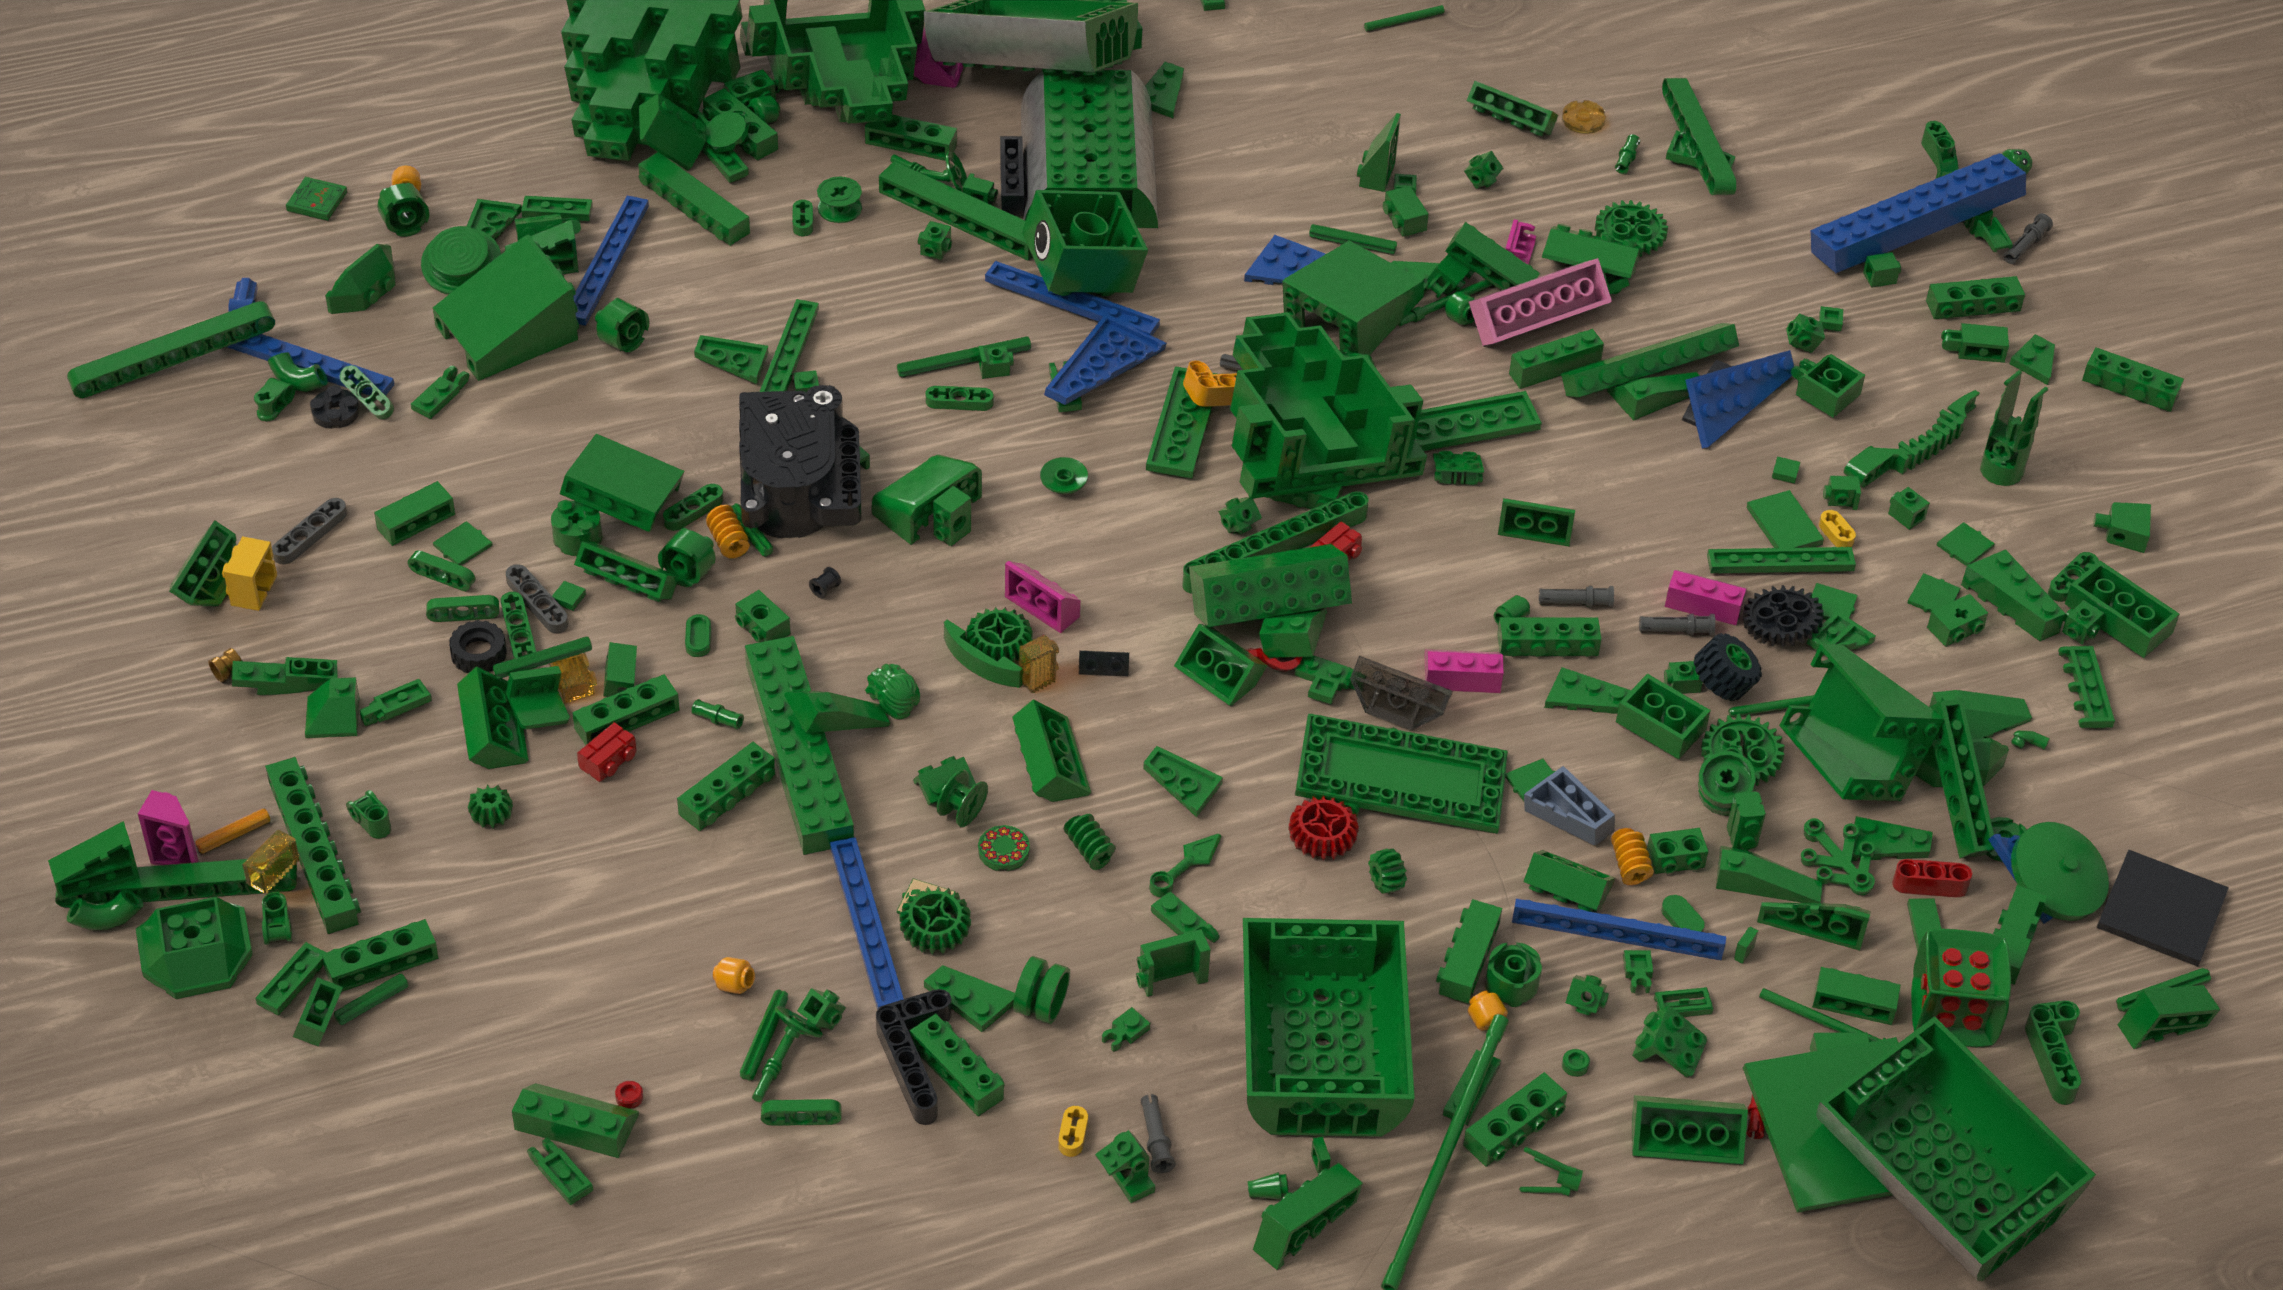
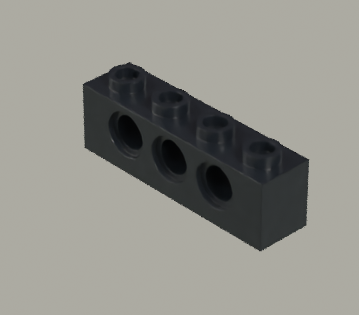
M1000 136L1001 210L1014 216H1024L1022 136Z

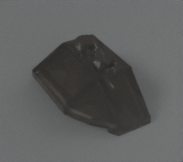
M1359 656L1350 677L1366 714L1411 731L1444 715L1453 693L1452 690Z

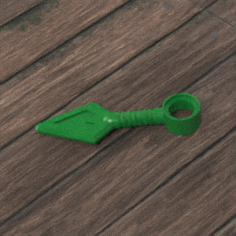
M1214 834L1183 845V860L1168 872L1158 871L1151 875L1150 892L1154 896L1162 898L1168 892H1172L1173 881L1192 865H1210L1220 842L1221 834ZM1164 881L1168 886L1160 888L1155 885V882Z

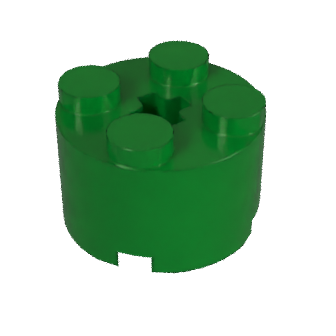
M402 183L381 190L377 208L388 230L401 237L412 236L421 231L425 222L427 224L430 212L418 189L411 183Z
M615 298L603 310H599L595 316L599 340L625 352H632L643 343L645 339L642 337L645 330L648 331L650 324L649 316L645 311L620 298Z
M562 500L558 503L557 508L551 515V526L554 545L558 546L561 552L566 555L577 556L582 542L601 544L602 528L598 510L577 501Z
M682 528L659 552V566L661 569L665 568L666 571L679 576L677 585L691 587L693 584H697L714 566L716 561L713 549L714 543L707 536H702L697 532Z
M1516 942V945L1503 943L1494 948L1490 954L1485 988L1490 993H1496L1501 1001L1509 1006L1519 1007L1522 1003L1532 999L1538 991L1542 972L1541 958L1535 949L1524 943Z

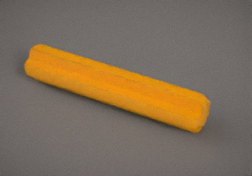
M262 808L195 841L196 847L201 854H204L271 821L270 815L265 808Z

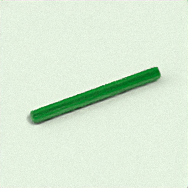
M1028 336L983 345V348L1006 346L1007 352L1017 353L1030 350L1031 341ZM978 347L898 363L897 373L899 377L975 362L978 361Z

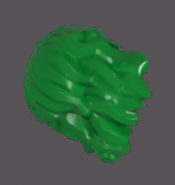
M884 664L881 666L882 669L876 668L871 672V675H868V686L865 689L866 694H869L872 700L878 699L884 712L892 718L905 719L910 715L913 707L917 706L920 702L919 688L914 678L905 669H902L900 665Z

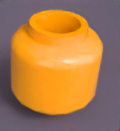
M403 165L394 170L391 178L392 186L411 183L420 191L421 177L414 167Z
M725 957L714 967L713 979L719 990L742 994L753 985L755 972L747 960Z
M1483 991L1469 1001L1470 1006L1467 1012L1476 1027L1481 1031L1488 1030L1494 1015L1500 1014L1507 1017L1508 1011L1496 993Z

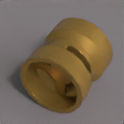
M230 648L224 651L223 656L220 658L214 657L209 660L208 664L215 678L223 682L232 674L233 661L242 660L238 653Z

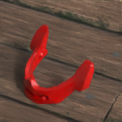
M1261 648L1246 649V651L1260 659L1268 667L1282 672L1297 667L1302 657H1295L1293 660L1280 662L1276 658L1269 659Z

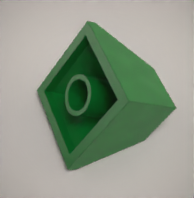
M356 677L331 678L308 696L305 738L357 736L360 696Z

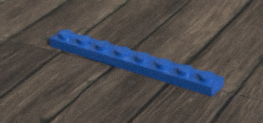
M626 196L574 296V302L578 310L576 319L580 325L586 326L649 207L647 199Z
M995 261L985 274L986 282L1098 322L1106 314L1151 336L1154 335L1160 326V319L1085 292H1072L1067 296L1049 292L1042 277Z
M264 334L227 346V348L266 361L277 354L289 352L292 360L298 367L308 368L318 364L324 370L328 382L345 388L347 387L340 380V372L344 367L353 365ZM356 366L385 396L393 388L394 378ZM350 374L348 376L356 385L359 383L354 375ZM366 387L361 393L370 396L372 388Z
M856 837L830 842L831 853L878 1010L883 1005L903 1000V994Z
M1516 899L1512 923L1720 961L1722 960L1726 944V936L1715 933L1699 932L1687 928H1677L1660 923L1638 921L1636 919L1566 908L1554 904L1533 902L1531 900Z

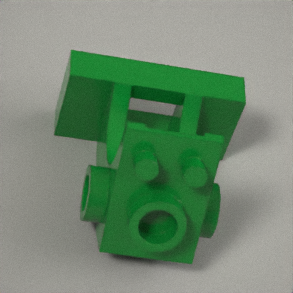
M1129 1130L1119 1133L1110 1144L1095 1154L1109 1176L1112 1175L1130 1203L1155 1192V1184L1148 1176L1149 1155L1136 1136ZM1124 1169H1132L1126 1179L1120 1172Z

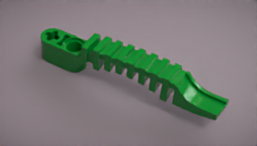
M1929 121L1925 126L1921 144L1937 167L1936 178L1959 170L1955 141L1942 123ZM1992 209L1964 220L1965 227L1970 228V234L1975 235V238H1984L1993 252L2005 248L2012 249L2013 243L1996 217L1992 219Z
M1976 390L1971 391L1949 405L1947 410L1952 412V414L1942 409L1939 412L1940 417L1937 419V424L1935 423L1932 426V431L1930 429L1927 430L1926 437L1922 434L1918 436V441L1912 438L1909 440V445L1901 441L1898 443L1899 449L1867 447L1847 463L1844 468V474L1846 476H1859L1860 486L1866 487L1890 469L1896 470L1903 475L1907 468L1912 470L1916 464L1921 465L1924 459L1929 460L1932 454H1938L1940 449L1944 450L1947 444H1952L1954 438L1958 439L1963 431L1964 420L1967 418L1966 414L1976 408L1975 401L1980 392Z

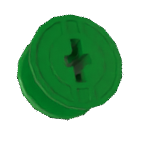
M842 176L824 180L817 189V195L820 199L817 206L818 213L825 220L834 223H846L856 219L862 211V204L859 200L862 194L861 186L857 181Z
M966 770L956 772L948 780L937 802V813L940 816H946L954 809L957 810L956 823L959 827H966L977 817L988 794V785L985 781L976 783L972 788L967 787L969 774Z

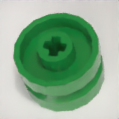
M1732 751L1717 752L1704 761L1699 772L1698 792L1699 798L1707 809L1718 815L1729 816L1733 797L1736 793L1755 791V770L1750 761L1742 754Z
M1035 956L1029 958L1017 984L1013 1011L1027 1017L1035 1012L1037 1020L1052 1024L1057 1018L1067 994L1070 969L1057 963L1049 968L1048 962L1045 959Z

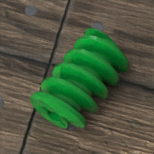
M1092 814L1074 816L1064 824V832L1079 850V853L1084 857V860L1091 869L1099 870L1111 860L1116 846L1110 843V838L1105 835V831L1100 828V824L1094 821L1095 819Z

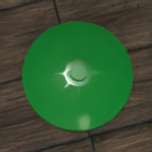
M2042 822L2031 826L2016 840L2011 854L2014 878L2017 885L2047 895L2042 912L2057 919L2075 921L2090 916L2104 903L2109 889V876L2105 862L2092 842L2079 831L2057 822Z

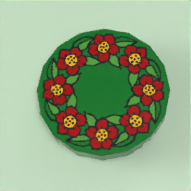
M994 826L986 830L978 842L980 860L984 865L993 870H1015L1021 867L1029 857L1030 843L1028 837L1023 831L1013 826Z

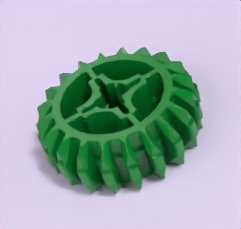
M995 606L993 611L985 609L984 614L977 612L976 617L971 618L966 629V642L995 661L1000 660L1003 656L1012 662H1015V660L1022 661L1023 656L1028 655L1029 649L1033 644V630L1030 627L1029 620H1025L1023 614L1017 615L1015 609L1009 612L1006 607L1003 610H998Z
M927 886L925 893L917 890L916 897L909 896L907 903H903L902 912L899 915L901 922L900 930L904 933L905 940L910 941L912 948L919 946L921 952L930 949L932 955L935 950L940 949L942 954H944L945 948L948 947L954 950L955 943L962 945L963 937L968 936L971 926V911L967 907L965 899L960 900L958 892L951 895L949 888L942 892L939 886L936 888V891H931ZM945 910L950 912L955 918H952L950 914L945 912ZM915 922L920 923V926L924 927L925 930L920 928Z

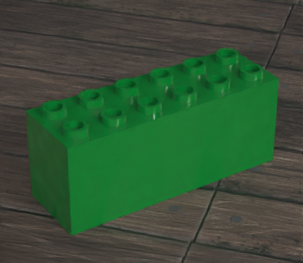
M1332 544L1189 567L1194 615L1208 627L1352 604L1348 557Z

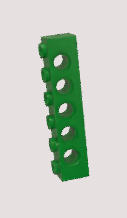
M1963 699L1940 701L1930 707L1945 719L1933 740V746L1959 859L1982 856L1995 850L1988 840L1994 835Z

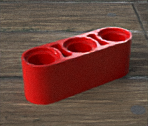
M1903 859L1897 864L1892 885L1896 891L1904 894L1962 897L1968 891L1972 870L1969 866L1962 863Z

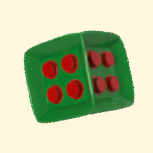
M1958 929L1928 930L1921 940L1913 968L1911 987L1913 1030L1916 1031L1935 1016L1964 1046L1987 1047L1994 1045L2001 1035L2007 1018L2011 993L2010 955L2006 939L1995 934Z

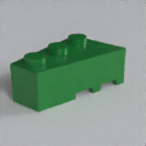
M572 220L530 236L534 242L540 244L542 252L550 256L556 269H560L563 274L579 272ZM516 242L506 245L505 251L512 245H514Z
M124 821L48 860L59 900L140 878Z
M2019 885L2016 886L2008 910L2003 909L1998 921V924L2002 925L2001 928H1995L1993 933L2005 938L2007 941L2010 955L2011 984L2014 985L2047 899V895Z
M2186 985L2184 987H2165L2161 989L2148 988L2137 995L2136 1001L2117 1025L2132 1048L2137 1049L2146 1040L2154 1039L2155 1042L2163 1041V1035L2176 1032L2179 1036L2205 1028L2217 1015L2220 1008L2204 985Z

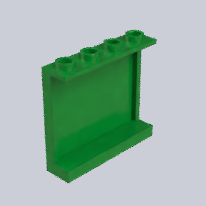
M595 434L565 474L559 494L650 532L656 515L674 490L678 492L685 471L604 436Z

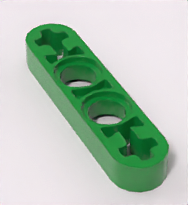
M518 592L505 593L501 597V609L513 658L515 659L521 657L522 652L526 651L527 654L536 652L522 595ZM510 603L515 604V610H511ZM514 619L523 620V622L518 625L510 623ZM518 637H526L527 641L523 643H518L515 641V639H517Z

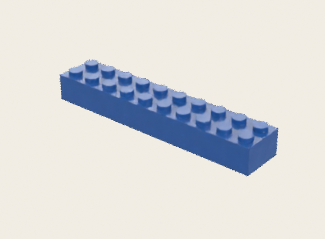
M2001 153L1992 155L1989 158L1955 170L1950 174L1810 230L1811 253L1832 271L1838 273L1865 262L1867 256L1887 253L2025 196L2026 173Z

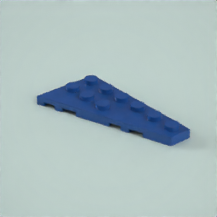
M1274 235L1245 273L1244 281L1252 282L1253 279L1265 281L1264 284L1273 285L1274 282L1282 283L1286 277L1324 256L1325 253Z
M1105 314L1046 387L1044 395L1066 405L1164 351L1167 343Z
M1791 350L1685 380L1702 448L1712 445L1792 376L1791 369L1794 367Z

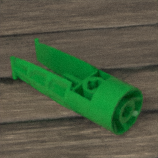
M2018 370L2004 382L2006 388L2001 396L1999 407L1995 412L1994 422L1990 428L1980 464V471L1983 477L1989 482L2001 486L2014 485L2023 478L2034 442L2035 431L2038 427L2043 394L2048 391V388L2044 387L2030 399L2023 420L2019 416L2013 417L2012 414L2021 381V370Z

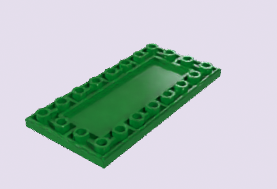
M1308 713L1295 796L1310 799L1314 796L1317 800H1321L1323 796L1326 800L1335 798L1336 803L1344 801V804H1355L1363 809L1498 834L1508 751Z

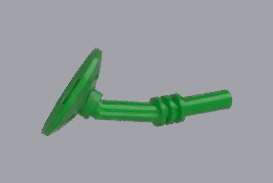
M953 151L946 153V170L943 172L928 170L916 162L911 163L895 154L890 159L891 162L900 163L937 181L952 182L957 190L963 192V185L967 180V176L960 159Z
M776 1006L775 1011L787 1025L784 1030L786 1033L773 1057L767 1060L762 1070L763 1076L752 1095V1099L756 1102H762L772 1080L777 1079L782 1069V1061L794 1039H798L801 1034L815 1038H821L823 1035L821 1030L810 1026L806 1019L781 1006Z

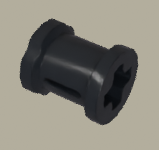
M826 567L822 575L817 579L812 578L809 581V587L815 596L822 599L827 595V591L832 587H838L842 581L835 569Z

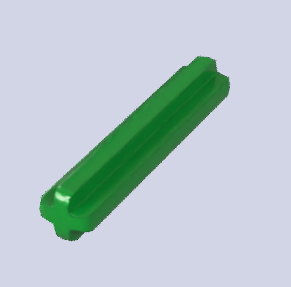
M738 503L731 505L744 532L755 548L764 557L773 553V546L758 527H745L741 519V505Z
M398 974L334 1011L335 1020L339 1025H344L409 986L406 977L403 974Z

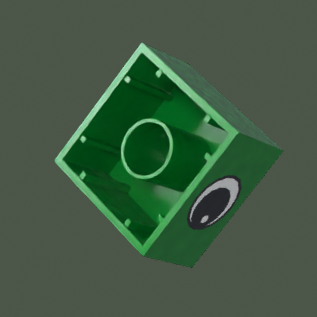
M1064 190L1035 191L1022 234L1048 291L1062 296L1070 295L1072 292H1094L1101 296H1111L1114 293H1133L1148 253V248L1121 193Z

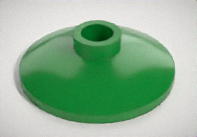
M1059 457L1043 465L1040 471V479L1047 489L1056 493L1068 494L1076 492L1085 486L1088 480V471L1076 459Z

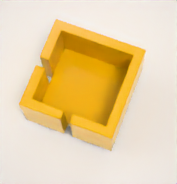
M242 536L239 544L234 546L232 557L224 565L222 571L227 585L226 594L229 595L231 606L256 611L260 610L267 597L266 591H270L277 577L275 561L272 560L274 556L271 542Z

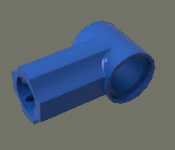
M242 278L237 282L234 298L229 300V312L255 303L258 290L257 282L252 281L250 278Z

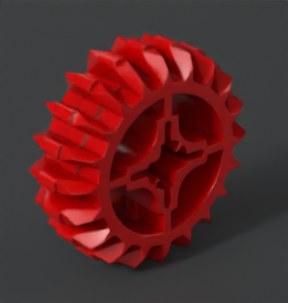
M1313 796L1311 802L1304 800L1302 806L1297 805L1290 816L1288 830L1291 842H1295L1296 849H1302L1303 855L1311 853L1313 859L1316 856H1321L1324 861L1326 856H1330L1333 860L1337 854L1344 856L1346 850L1351 851L1353 844L1357 841L1359 825L1356 814H1352L1351 807H1345L1344 801L1336 803L1335 798L1326 800L1324 796L1321 800H1317Z

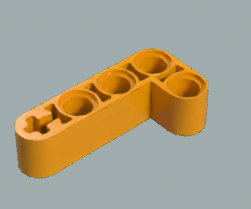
M1194 360L1189 362L1183 386L1192 401L1199 406L1231 405L1237 373L1213 374L1204 362Z

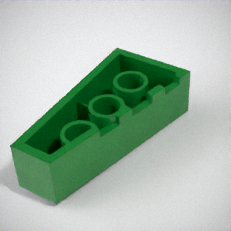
M2006 549L1966 566L1961 586L1967 590L1973 589L1978 593V598L1984 602L1989 601L1998 607L1997 611L2003 616L2007 615L2015 619L2017 626L2038 641L2060 633L2066 613Z

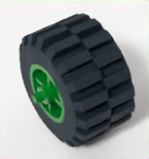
M1726 633L1715 635L1694 657L1695 670L1700 680L1709 690L1724 700H1739L1762 677L1761 665L1758 663L1759 660L1753 651L1744 642Z

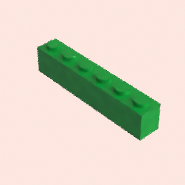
M657 152L638 164L639 180L644 186L649 187L659 197L664 198L673 207L681 210L688 218H692L719 240L731 246L750 234L748 215L661 153Z

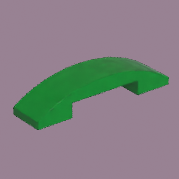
M948 619L944 621L945 643L953 656L963 666L978 676L997 684L1017 688L1023 685V668L1005 656L995 661L966 642L965 630Z

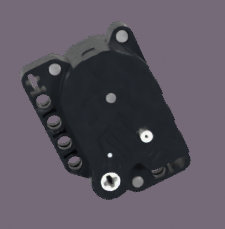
M815 385L807 392L773 391L740 393L739 454L742 524L748 528L758 527L766 535L776 538H801L820 530L824 526H852L858 524L862 518L859 429L843 417L841 393L831 385Z

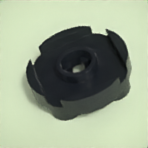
M337 385L328 387L326 391L319 393L310 401L314 422L324 428L332 429L331 425H339V428L346 427L353 423L359 415L357 397L352 392L341 389Z

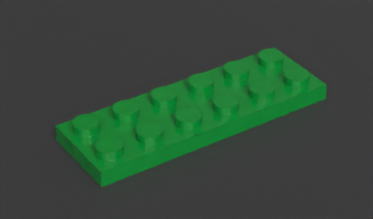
M1177 366L1174 368L1146 462L1147 471L1193 478L1213 406H1199L1192 401L1183 386L1187 368Z
M1522 391L1422 409L1415 440L1423 451L1541 430L1542 422L1527 392Z

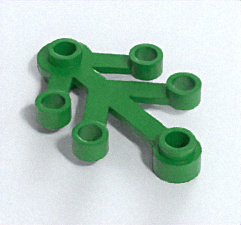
M1812 818L1804 824L1805 838L1812 842L1818 841L1831 856L1817 855L1815 850L1807 848L1801 852L1802 864L1805 866H1822L1818 868L1816 879L1822 882V884L1848 885L1853 893L1857 895L1868 894L1875 885L1874 877L1869 873L1870 861L1875 854V846L1869 841H1864L1859 845L1861 860L1857 869L1851 861L1855 840L1859 837L1858 826L1852 823L1844 826L1843 837L1845 840L1843 851H1841L1825 833V826L1822 821ZM1848 831H1854L1855 833H1854V834H1848L1847 832H1848ZM1868 848V849H1870L1871 851H1870V852H1865V851H1863V849ZM1805 856H1812L1813 858L1806 859ZM1829 867L1843 869L1846 874L1832 873ZM1823 873H1825V874H1828L1829 876H1827V877H1822V876H1820V875L1823 874Z

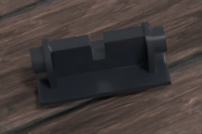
M1079 650V674L1129 676V653Z

